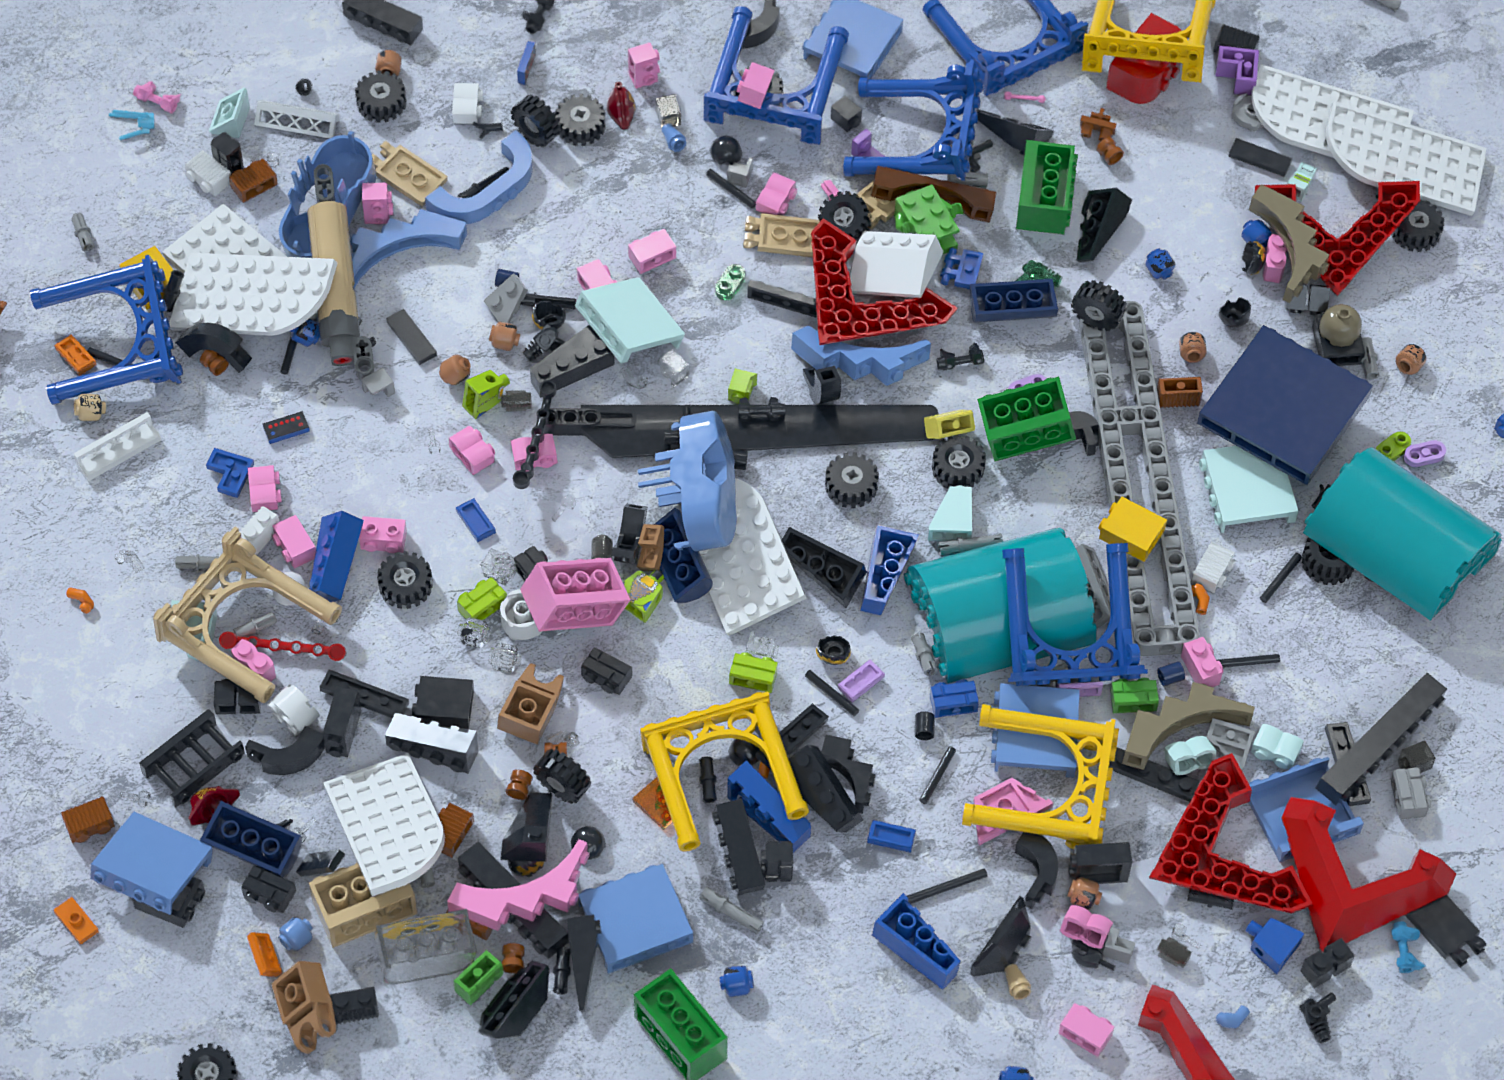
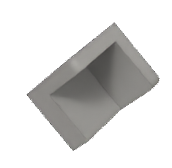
M749 157L746 165L736 162L733 165H729L727 181L733 185L746 188L753 171V158Z
M383 367L361 379L362 389L365 393L370 392L371 395H375L384 391L387 397L395 394L394 381Z
M1111 927L1103 956L1129 964L1135 942L1118 937L1120 929Z

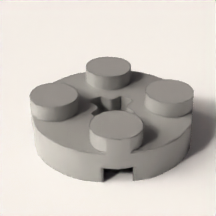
M1248 93L1242 94L1234 101L1232 118L1240 126L1250 131H1257L1259 128H1263L1264 126L1260 123L1256 114L1249 112V110H1253L1251 95L1247 96Z

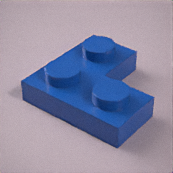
M217 448L213 449L206 463L208 470L224 474L217 487L218 492L235 498L239 497L248 478V468L254 466L253 459Z

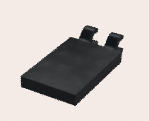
M1448 895L1405 914L1408 920L1420 930V933L1444 959L1451 956L1460 968L1468 963L1467 959L1470 957L1465 950L1460 949L1464 945L1468 944L1476 955L1485 951L1486 942L1481 937H1477L1480 934V930Z

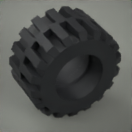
M1308 537L1301 560L1302 564H1304L1303 569L1308 571L1307 575L1310 578L1314 577V581H1322L1324 585H1328V583L1337 585L1338 581L1343 583L1346 578L1349 579L1354 572L1353 567L1341 559L1330 560L1321 555V552L1328 550Z

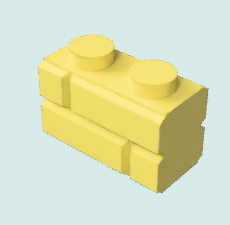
M960 409L924 418L927 438L941 439L975 431L972 410Z

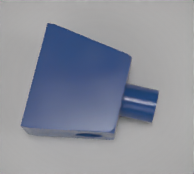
M1270 918L1264 927L1252 920L1245 930L1254 937L1250 948L1251 951L1276 974L1279 973L1297 950L1304 937L1303 932L1274 918Z

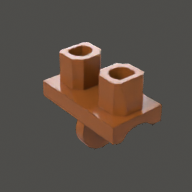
M1100 108L1099 113L1091 112L1090 117L1081 116V137L1091 138L1093 130L1100 131L1099 140L1102 141L1116 134L1117 123L1110 122L1111 116L1104 115L1105 109Z

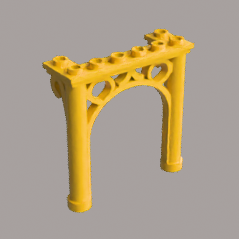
M1097 0L1089 33L1084 34L1082 71L1102 73L1103 55L1183 63L1181 81L1201 83L1204 43L1211 12L1216 0H1196L1189 27L1183 31L1168 35H1144L1124 30L1115 25L1111 20L1115 0Z
M757 692L747 698L733 699L723 705H712L702 711H691L687 715L678 718L671 717L664 722L650 723L640 728L643 752L651 756L678 837L677 844L680 851H691L698 848L701 844L680 784V769L690 753L701 745L713 740L724 738L741 739L757 746L767 757L788 819L797 820L809 813L807 803L802 799L770 709L769 692ZM745 718L751 722V725L744 731L733 727V723L736 720ZM727 721L728 729H724V726H717L715 724ZM756 726L759 728L762 740L752 734ZM703 728L701 732L696 734L697 738L694 739L691 731ZM681 736L689 739V743L684 748L673 747L670 744L674 738ZM668 752L678 756L674 768Z
M982 704L979 726L1049 736L1065 744L1076 760L1078 781L1072 795L1063 805L1045 813H1030L965 803L962 825L971 826L973 824L1053 836L1066 840V846L1071 849H1075V845L1102 844L1104 828H1100V821H1105L1107 808L1103 807V802L1108 801L1110 788L1106 787V782L1111 781L1113 768L1109 767V763L1115 759L1119 728H1115V719H1111V722L1106 721V724L991 708V705ZM1069 737L1081 741L1076 745ZM1085 748L1097 752L1094 758L1087 759L1082 756L1080 751ZM1100 762L1098 777L1093 776L1089 772L1088 767H1093ZM1091 788H1096L1094 803L1084 795ZM1077 803H1084L1088 810L1085 816L1078 817L1073 814L1071 808ZM1066 813L1070 821L1056 818Z

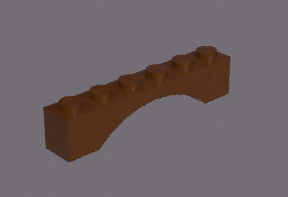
M877 166L871 197L893 201L909 191H916L933 185L940 198L949 204H962L963 213L970 219L990 223L995 205V191Z

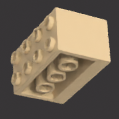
M357 862L355 865L339 868L330 875L319 876L312 882H309L312 903L332 948L418 914L415 894L410 883L372 897Z

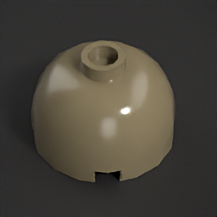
M1345 304L1334 305L1323 314L1319 331L1324 339L1326 338L1330 341V344L1340 347L1349 346L1359 338L1362 320L1359 313L1353 307Z

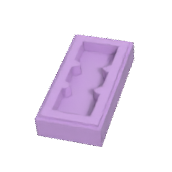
M868 660L840 682L837 688L853 703L885 677V673L875 663Z

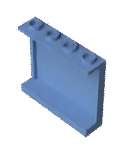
M832 0L829 10L823 13L819 25L814 26L809 40L806 39L803 43V59L806 60L810 54L821 59L830 29L834 26H840L849 32L847 43L844 44L838 66L860 75V78L868 77L872 79L902 33L903 19L860 0Z
M1000 683L999 692L995 691L994 704L998 705V709L1078 720L1080 690L1041 686H1016V684ZM1003 729L993 730L992 743L996 744V750L991 752V763H995L994 772H998L999 766L1061 770L1066 771L1065 777H1075L1076 760L1069 748L1061 741L1044 735ZM1069 737L1077 745L1078 739Z
M1329 757L1323 759L1315 758L1306 765H1296L1290 768L1289 771L1283 773L1276 772L1270 775L1269 778L1263 780L1256 779L1249 783L1252 789L1249 804L1279 863L1294 858L1291 854L1287 840L1288 836L1281 819L1290 797L1315 800L1336 810L1328 828L1333 843L1361 833L1364 823L1360 816L1354 817L1347 801L1341 800L1337 805H1334L1315 789L1320 778L1329 770Z
M133 812L91 863L90 879L170 915L172 913V903L202 865L208 867L212 862L213 846Z
M663 864L658 866L651 865L644 871L629 873L622 879L607 881L600 887L588 888L579 894L578 905L579 907L582 906L585 916L594 915L595 920H600L602 933L598 934V946L604 958L608 974L693 943V931Z

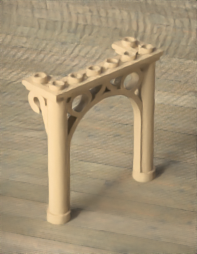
M235 526L230 532H226L222 538L223 553L221 556L212 561L210 568L205 574L202 573L198 577L196 584L191 589L186 590L182 600L172 607L166 603L162 609L159 608L155 612L153 621L156 639L160 643L161 641H169L255 695V699L261 703H265L272 696L275 684L219 650L209 637V622L217 606L231 594L251 587L271 589L329 625L337 621L342 612V606L335 602H329L263 561L255 554V547L246 539L241 538L239 528ZM237 571L241 573L240 581L229 583L225 580L230 572ZM246 571L256 576L257 578L246 579ZM220 581L222 587L212 590L213 587ZM202 600L205 601V604L203 606L204 611L200 608H197L198 604ZM192 616L202 618V624L195 627H188L186 622ZM203 633L204 642L194 637V635Z

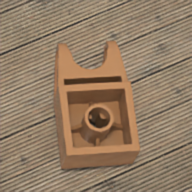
M530 663L513 685L499 713L497 729L538 745L555 711L564 676L559 674L552 682L541 683L534 677L536 665Z
M298 961L271 983L282 1023L287 1025L295 1046L301 1052L309 1054L316 1049L317 1033L321 1037L329 1038L335 1033L336 1023L333 1006L321 963ZM322 1024L328 1026L329 1032L324 1030ZM302 1038L307 1040L309 1047L303 1044Z

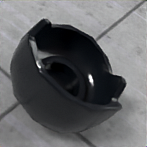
M721 136L712 142L710 147L711 157L720 165L723 163L733 165V163L741 160L742 150L735 138Z
M1239 297L1236 302L1227 300L1219 309V318L1223 324L1229 327L1245 325L1249 321L1251 314L1250 302L1242 297Z
M741 739L732 740L728 752L730 759L736 765L740 766L747 760L752 766L760 761L755 757L757 751L760 750L757 746Z
M590 826L577 829L570 841L572 849L578 840L587 842V852L590 853L588 860L598 858L603 849L606 848L604 835L597 828Z

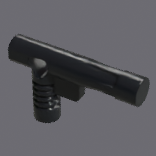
M991 139L972 148V156H969L968 160L974 172L981 168L976 162L981 159L979 153L993 147Z

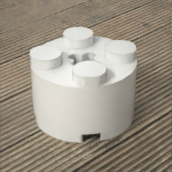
M518 589L510 592L500 606L503 630L512 640H528L539 636L542 631H538L521 590Z
M291 684L287 685L267 704L274 712L272 715L279 723L284 721L288 726V731L294 737L301 734L305 726L308 727L320 716L314 706L309 708L310 704L307 697L294 685L291 686Z

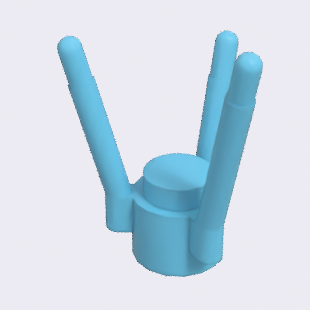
M113 110L112 113H109L110 117L138 119V127H142L141 130L120 136V140L140 134H150V129H155L154 113Z

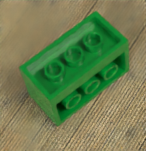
M1026 140L1016 229L1064 235L1065 227L1070 226L1078 160V154H1074L1075 145Z
M1050 377L1044 381L1028 383L1019 388L1006 389L1003 392L993 395L988 394L977 399L994 462L1076 440L1059 377Z
M671 968L634 993V1017L685 1080H699L727 1060V1035Z

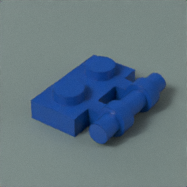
M950 248L949 252L945 255V267L941 270L940 283L948 285L949 280L955 279V287L970 290V284H976L984 253L963 249L962 255H957V250ZM953 265H959L958 270L952 269Z

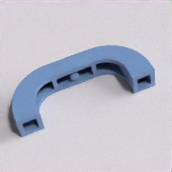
M515 130L501 141L502 154L513 163V166L481 192L470 198H456L440 186L425 197L426 210L464 221L466 224L481 221L493 212L500 210L505 203L516 198L531 179L532 153L527 140Z

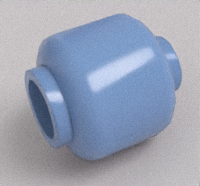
M293 917L279 929L280 935L278 939L288 951L291 949L299 951L312 940L311 931L313 927L307 919L301 920L298 917Z

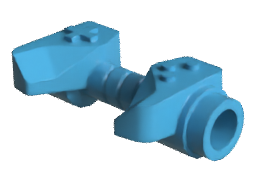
M1403 921L1395 922L1391 933L1393 939L1398 941L1400 957L1397 958L1396 964L1399 972L1411 973L1414 970H1421L1426 967L1423 962L1417 960L1412 953H1409L1407 942L1419 939L1420 930L1408 927L1406 922Z

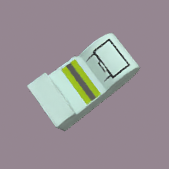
M1301 162L1297 172L1294 173L1288 184H1296V189L1301 191L1300 194H1297V200L1302 202L1317 172V168Z

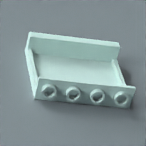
M639 277L581 291L575 304L578 311L620 363L627 362L632 352L670 342L678 349L685 335L683 330Z
M1238 446L1203 450L1202 459H1199V467L1201 472L1204 471V485L1206 489H1209V503L1211 507H1214V521L1216 525H1219L1221 533H1224L1226 525L1282 517L1286 518L1287 523L1296 522L1298 508L1289 477L1286 473Z

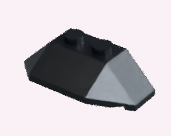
M1018 897L971 965L970 975L973 977L1005 971L1007 966L1017 962L1020 956L1018 953L1020 949L1028 946L1032 938L1030 936L1031 925L1023 897Z
M532 960L527 964V967L520 969L511 976L481 1014L478 1032L481 1035L494 1039L521 1036L547 1001L549 966Z

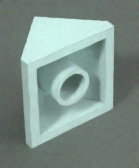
M242 88L219 101L209 129L210 133L220 135L222 132H226L231 137L240 138L250 109L246 88Z

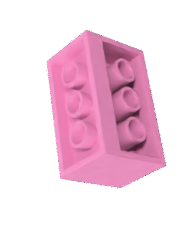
M612 558L539 562L535 565L520 589L539 632L613 626L630 601V597Z

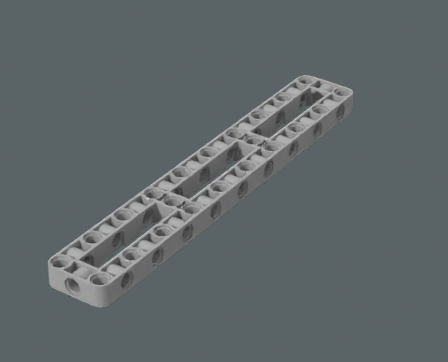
M1126 301L1127 310L1115 329L1124 332V349L1127 366H1130V384L1133 401H1136V406L1117 407L1105 329L1103 331H1099L1097 327L1093 329L1090 327V324L1087 323L1085 325L1082 323L1084 321L1082 319H1079V328L1094 418L1099 424L1097 437L1109 510L1114 502L1118 503L1121 497L1133 502L1123 435L1139 434V436H1142L1143 441L1142 454L1145 471L1148 472L1149 476L1148 489L1151 506L1154 508L1155 514L1167 519L1166 526L1171 527L1165 528L1158 544L1161 546V565L1164 581H1167V600L1170 617L1173 618L1174 625L1154 626L1144 562L1126 553L1132 641L1138 644L1140 656L1181 654L1184 643L1199 638V628L1143 309L1136 301Z

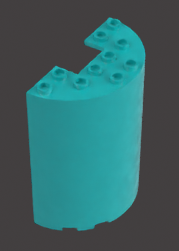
M1373 447L1367 448L1361 453L1357 452L1351 459L1350 464L1346 462L1339 472L1340 475L1331 487L1324 492L1315 511L1310 513L1304 521L1306 527L1303 534L1430 621L1453 599L1459 584L1470 573L1475 576L1497 554L1502 541L1501 533Z
M1052 528L911 565L907 568L906 573H904L905 583L911 587L913 603H917L920 611L925 610L927 626L934 633V645L931 646L933 656L938 658L940 674L942 677L945 676L947 683L1012 667L1005 559L1002 556V550L1024 548L1029 620L1037 636L1046 644L1067 651L1090 646L1096 642L1097 627L1093 623L1092 614L1095 613L1092 596H1087L1088 579L1070 537L1066 538L1065 531L1062 528ZM1028 637L1029 649L1033 650L1037 645ZM1041 650L1036 654L1035 658L1038 660L1050 655Z

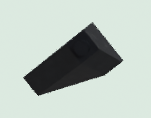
M980 109L976 110L978 121L1011 147L1020 150L1022 155H1025L1026 140L1048 142L1054 133V130L1035 124H1018L1019 120L1007 117L1002 119L999 114Z
M1117 187L1088 191L1081 213L1084 216V221L1080 224L1082 237L1078 241V262L1094 261L1126 218L1133 199Z
M529 793L502 840L501 860L546 862L552 793Z
M594 915L566 919L580 1012H585L598 944V934L602 933L600 920H595Z

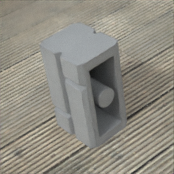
M1418 767L1408 768L1407 770H1394L1391 776V784L1399 819L1426 816L1428 809L1431 808V799L1429 795L1425 794V775H1421L1420 768Z

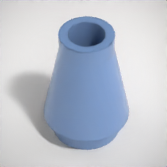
M665 124L661 131L664 134L668 148L674 152L683 150L686 146V137L671 124Z

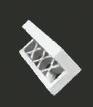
M261 100L257 103L254 125L332 138L334 137L336 122H339L340 114ZM262 110L269 111L273 117L268 123L260 121ZM283 114L289 115L293 121L288 126H283L278 119ZM302 118H308L312 123V126L307 130L302 129L298 123ZM322 121L331 122L329 133L321 132L317 125Z
M146 412L75 452L74 457L77 467L89 482L161 441V436L153 427L151 416Z

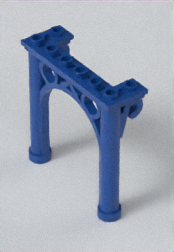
M929 0L922 9L924 14L932 19L965 62L975 61L976 68L980 70L979 80L983 82L985 96L997 93L1006 86L1014 85L1025 77H1030L1042 69H1047L1052 64L1064 61L1067 57L1082 52L1084 34H1087L1088 31L1087 21L1078 22L1075 15L1070 11L1061 14L1050 0H1027L1041 18L1042 28L1040 33L1031 43L1020 49L1008 52H993L974 44L939 0ZM1047 23L1053 28L1054 31L1047 30ZM1043 39H1055L1057 43L1047 46L1042 41ZM1037 47H1038L1041 52L1038 53V54H1036V55H1034V53L1037 52ZM1004 61L1009 63L1008 67H1005Z
M744 6L735 7L732 13V23L710 90L704 94V121L723 125L724 113L738 115L772 124L785 125L790 128L801 129L802 142L820 145L823 112L844 44L847 43L849 32L840 26L832 27L828 34L816 77L812 83L804 89L793 93L774 94L767 92L759 109L737 101L738 97L731 94L732 91L737 90L742 79L737 70V62L753 16L749 8ZM731 75H733L735 82L729 84ZM812 93L810 103H808L805 97ZM797 101L803 107L801 109H794L788 107L787 104Z
M970 60V62H966V68L958 64L951 65L947 69L946 76L935 79H869L868 77H861L858 83L860 98H929L937 102L944 109L946 125L940 139L930 149L918 155L907 157L846 156L843 165L845 177L875 175L877 166L918 175H956L961 181H965L966 172L970 171L968 159L969 156H972L971 141L975 139L974 124L978 122L976 110L980 108L979 93L983 91V82L979 81L980 70L976 68L975 61ZM955 99L962 100V104L957 108L949 106ZM963 114L962 121L956 119L955 116ZM960 132L959 139L953 137L955 134Z
M146 255L141 263L43 289L38 287L30 290L31 301L36 310L98 293L115 294L129 303L136 318V338L127 357L114 367L48 384L46 387L47 394L52 405L59 404L62 400L77 397L80 394H88L143 379H149L152 383H161L169 379L177 384L182 383L181 375H183V369L181 364L177 363L175 357L172 356L171 349H174L172 338L168 336L170 324L164 314V311H167L164 299L161 298V292L164 289L163 281L166 280L164 270L159 268L157 261H154L150 255ZM127 285L125 292L116 288V286ZM134 288H144V296L141 299L134 300L131 298ZM149 301L152 313H147L142 308ZM153 323L156 337L148 334V329ZM146 341L154 342L155 348L150 355H143L140 351ZM137 356H139L144 361L132 364Z
M1128 543L1106 545L1111 610L1108 627L1095 643L1075 651L1054 648L1042 641L1034 632L1028 613L1024 548L1002 550L1006 567L1013 673H1010L1011 678H1008V682H1015L1016 686L1036 685V683L1037 685L1050 684V680H1057L1058 684L1071 683V679L1078 678V682H1092L1091 677H1099V681H1111L1112 676H1119L1120 679L1129 680L1140 679V674L1148 673L1145 665H1139L1140 649L1138 644L1132 641L1126 555ZM1113 632L1115 636V647L1107 643L1108 639L1112 636ZM1028 637L1037 645L1033 650L1029 649ZM1100 647H1104L1110 652L1111 657L1107 663H1099L1095 658V653ZM1041 650L1050 655V663L1047 666L1040 667L1036 664L1035 656ZM1084 658H1088L1089 662L1096 668L1079 669V664ZM1057 659L1064 661L1068 666V670L1052 671L1057 664Z

